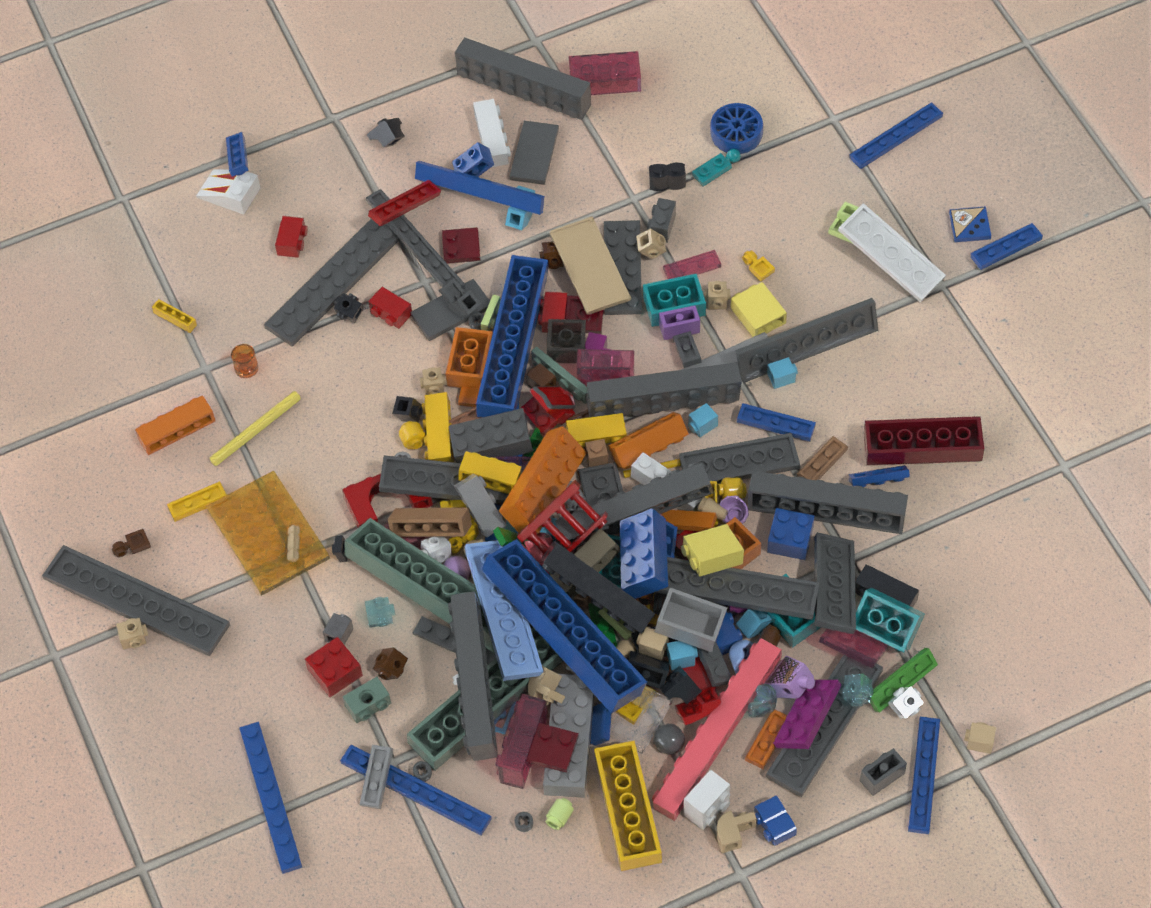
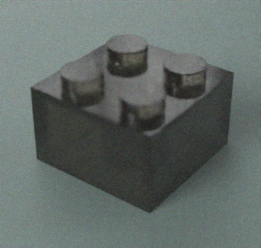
M548 319L547 355L557 363H585L586 320Z

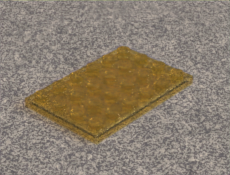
M275 471L206 506L210 516L261 596L330 559L328 552ZM291 525L300 527L299 559L296 562L288 561L287 559L288 528Z

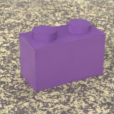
M696 305L659 313V326L664 340L673 339V336L691 331L692 335L700 333V318Z

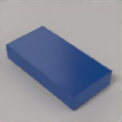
M602 703L593 706L590 744L596 746L610 740L611 712Z

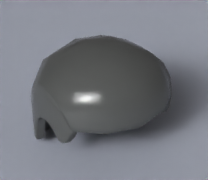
M667 723L661 725L654 733L653 744H655L659 752L671 755L678 753L684 746L685 736L682 730L675 724Z

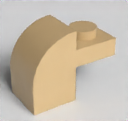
M542 666L543 673L540 676L530 677L529 695L546 705L549 702L553 704L554 700L562 704L565 696L555 691L562 676Z
M730 810L720 817L717 824V842L722 854L742 848V838L739 832L756 827L754 812H742L734 817Z

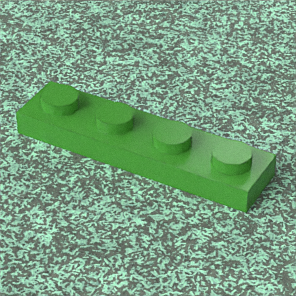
M923 648L866 695L876 712L880 713L889 705L888 702L895 697L893 693L900 687H912L938 665L930 649Z

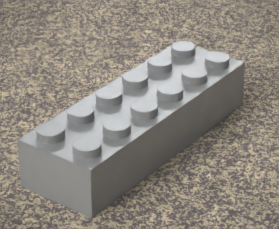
M559 674L562 678L555 691L564 695L565 698L562 704L555 700L553 704L551 703L549 726L579 733V738L567 773L545 767L544 795L585 798L594 694L577 675Z

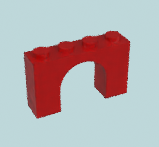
M381 474L367 477L364 481L350 484L342 489L344 500L358 528L369 518L378 522L371 502L374 496L379 493ZM405 494L412 508H429L433 506L432 497Z

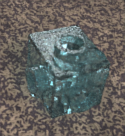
M377 597L373 600L365 601L370 628L377 626L385 627L393 623L392 616L396 614L394 604H389L388 597Z
M864 674L845 675L844 686L842 687L843 699L855 707L871 703V696L873 695L872 679Z

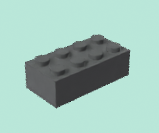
M523 408L449 426L456 463L462 462L466 451L475 452L489 458L493 457L498 460L533 452Z

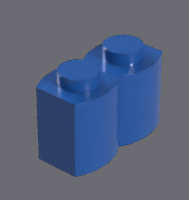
M777 796L754 806L757 825L761 824L765 829L763 834L768 842L771 841L776 846L797 835V828Z

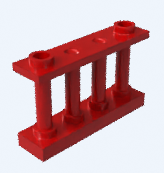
M574 480L518 533L517 538L522 543L526 539L528 541L531 540L545 554L549 547L536 535L537 532L535 530L540 526L546 527L571 552L595 528L601 529L608 522L606 520L608 513L605 511L600 516L579 495L580 492L578 490L581 485ZM568 499L574 500L594 521L587 529L565 509L564 503ZM554 512L556 514L559 513L580 534L572 543L551 522L550 516Z

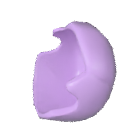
M727 496L719 504L728 510L727 516L723 521L725 524L734 517L742 524L746 522L749 516L748 507L738 496Z
M451 556L443 563V565L466 580L471 575L468 560L461 556Z

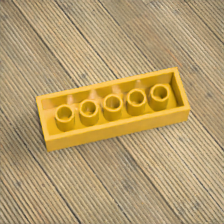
M635 740L595 748V762L621 871L662 863V852Z

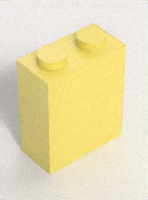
M763 282L752 285L749 289L742 293H737L731 298V310L752 337L763 332L767 334L786 324L787 312Z
M727 524L690 534L683 538L682 554L688 558L691 568L696 570L699 577L743 564L744 549Z

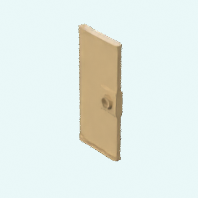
M593 216L550 231L549 234L587 315L632 299Z

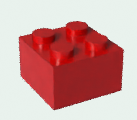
M338 637L305 658L307 670L330 698L363 676L361 665Z

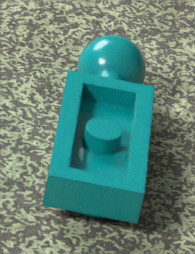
M730 149L726 157L720 153L693 170L692 175L704 187L732 169L731 163L738 162L741 154L737 149Z

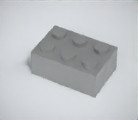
M670 588L654 632L712 652L727 607Z

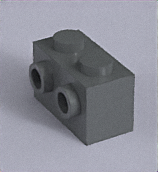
M658 198L657 204H654L652 207L653 217L649 219L647 229L651 228L663 235L666 243H668L676 216V201Z
M893 748L889 752L883 753L876 761L866 765L861 770L860 782L874 796L904 775L907 763Z

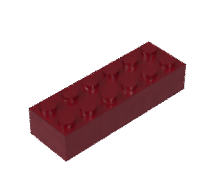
M981 416L867 420L864 423L863 434L866 465L973 462L983 460L984 441Z

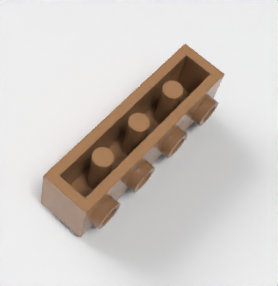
M395 508L388 518L390 531L399 537L465 536L472 525L469 508Z

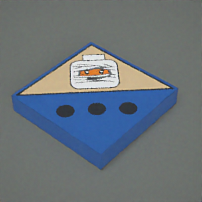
M986 206L949 209L954 243L991 240Z

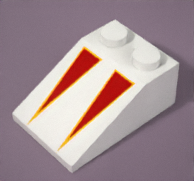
M213 169L196 197L244 215L261 189L258 175L246 171L242 175L232 177L229 170Z

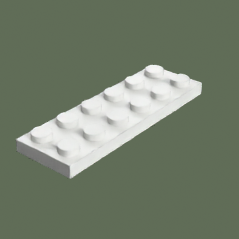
M864 203L838 228L840 233L920 303L946 276Z

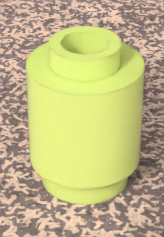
M565 798L556 799L546 815V824L555 830H560L561 827H564L574 811L572 803Z

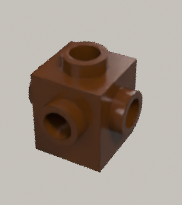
M542 242V251L539 252L540 259L548 260V269L564 267L554 242Z
M395 647L382 649L381 653L376 657L373 670L384 680L398 679L404 671L403 668L408 658Z

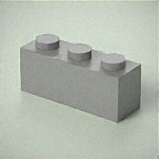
M473 473L454 485L465 506L469 508V512L481 533L488 537L493 534V530L497 527L503 528L506 526L505 518L494 505L496 500L492 493H487L484 487L487 485L484 479Z

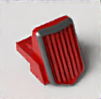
M543 386L533 387L529 390L533 397L521 407L545 436L557 424L562 426L569 417L575 414L573 410L576 404L573 395L563 388Z

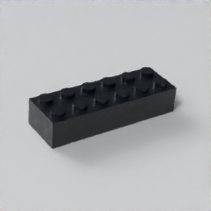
M553 541L540 559L544 563L542 565L544 569L551 574L557 572L560 575L558 579L566 585H575L576 588L574 590L584 598L589 595L592 598L591 603L601 610L604 607L607 608L609 616L618 622L620 619L625 621L623 626L634 634L636 631L642 633L655 615L650 609L555 541Z

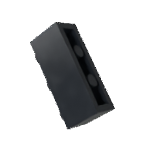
M867 564L855 581V593L860 597H863L865 590L873 588L911 607H914L918 600V589Z

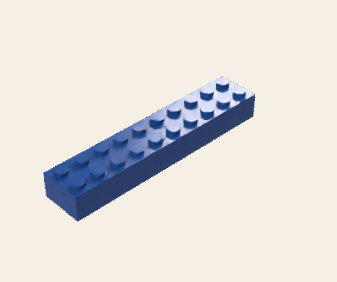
M517 255L511 256L476 402L477 417H488L517 410L540 311L541 299L543 298L548 276V260Z
M517 539L487 556L482 571L611 714L642 694L647 684L643 676Z

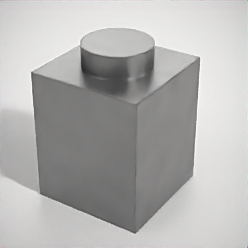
M333 613L323 631L325 641L329 643L338 637L345 645L353 631L352 620L344 614L338 615Z

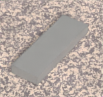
M372 745L360 806L381 809L393 748Z

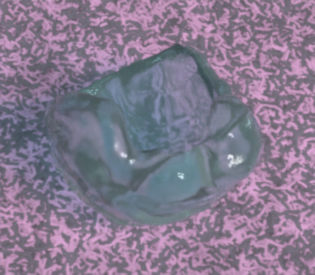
M761 684L756 688V698L753 702L749 703L747 708L748 715L751 718L766 717L776 708L777 696L775 689L769 684Z

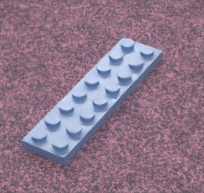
M498 540L465 544L464 549L503 681L540 676L543 673V668L529 622L482 571L487 556L502 548Z

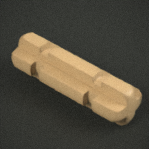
M291 525L288 528V561L296 562L299 559V526Z

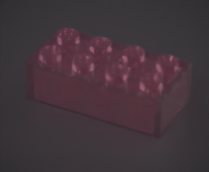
M638 51L568 56L570 75L590 82L591 95L641 92Z
M522 694L520 701L517 700L514 707V712L516 713L514 719L511 718L509 721L508 730L510 731L508 737L505 736L503 739L502 754H498L495 766L498 767L497 775H499L500 783L524 789L532 765L527 763V757L539 723L546 724L548 718L546 700Z

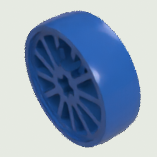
M730 103L724 105L714 113L710 122V135L713 143L717 148L726 153L730 149H737L740 154L748 153L760 144L763 137L764 124L762 117L755 108L747 104Z

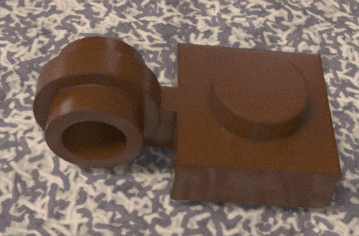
M140 529L125 535L127 542H115L112 545V552L117 557H123L127 554L129 548L132 554L151 548L144 529Z

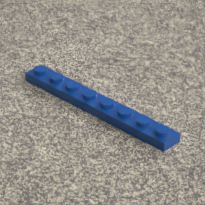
M255 722L239 727L282 874L303 868L260 724Z

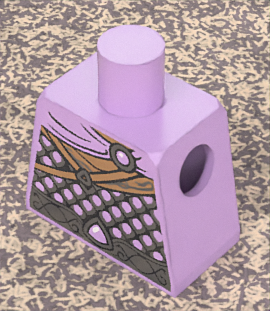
M785 656L764 684L775 698H799L806 688L812 689L814 687L815 680L813 674L804 663Z

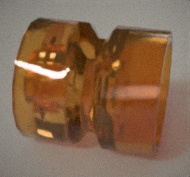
M240 344L234 347L231 352V359L235 373L241 378H251L258 372L259 368L255 350L248 344Z

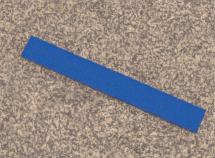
M423 161L416 162L415 179L424 182L430 180L433 184L535 214L541 215L543 213L545 198L543 195Z
M350 745L340 762L346 767L366 776L370 754ZM390 765L386 782L387 788L482 836L492 820L490 815Z

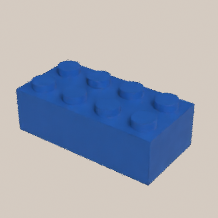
M653 508L620 521L621 589L634 599L668 587L666 518Z

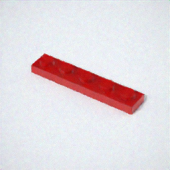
M427 180L369 210L368 216L379 226H383L440 196L442 190L430 180Z

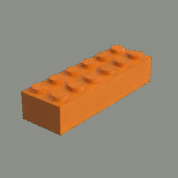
M564 426L546 433L499 510L518 533L566 489L587 454ZM542 526L535 530L537 534L541 531Z

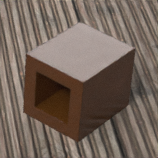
M540 363L532 367L526 374L527 385L531 388L556 386V376Z

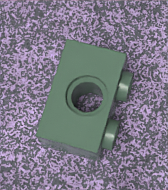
M378 677L342 696L345 707L356 723L368 720L372 714L385 710L391 704L390 694ZM366 700H372L370 703H364Z

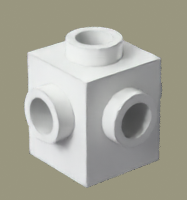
M432 536L421 541V551L442 563L451 557V543L444 536Z
M900 687L893 693L895 697L888 702L900 719L907 718L909 715L914 716L921 710L919 706L924 703L920 699L922 696L916 688L912 689V687Z

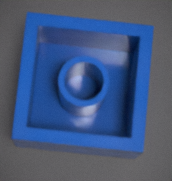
M776 508L768 538L767 553L806 561L815 516Z

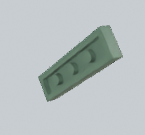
M536 346L531 351L534 366H537L539 363L556 376V381L564 390L567 389L576 400H581L586 404L587 387Z

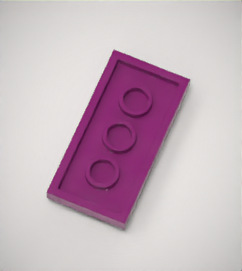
M815 680V685L812 689L806 688L803 694L796 698L773 742L777 748H810L842 686L839 680Z

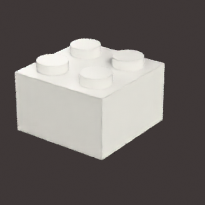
M710 770L684 798V816L701 830H704L707 826H712L719 812H724L730 805V784Z

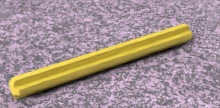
M296 391L290 393L210 457L211 463L218 466L300 401V395Z

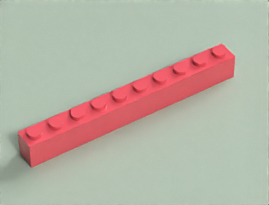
M760 638L758 643H754L749 650L750 655L747 659L741 661L736 676L732 675L728 682L729 687L726 691L720 693L719 697L722 703L706 716L707 720L704 724L701 723L696 730V737L693 741L690 740L687 743L684 755L677 758L674 764L675 769L671 774L668 773L666 775L661 790H657L652 797L654 810L673 821L677 819L684 808V798L709 770L782 658V649Z

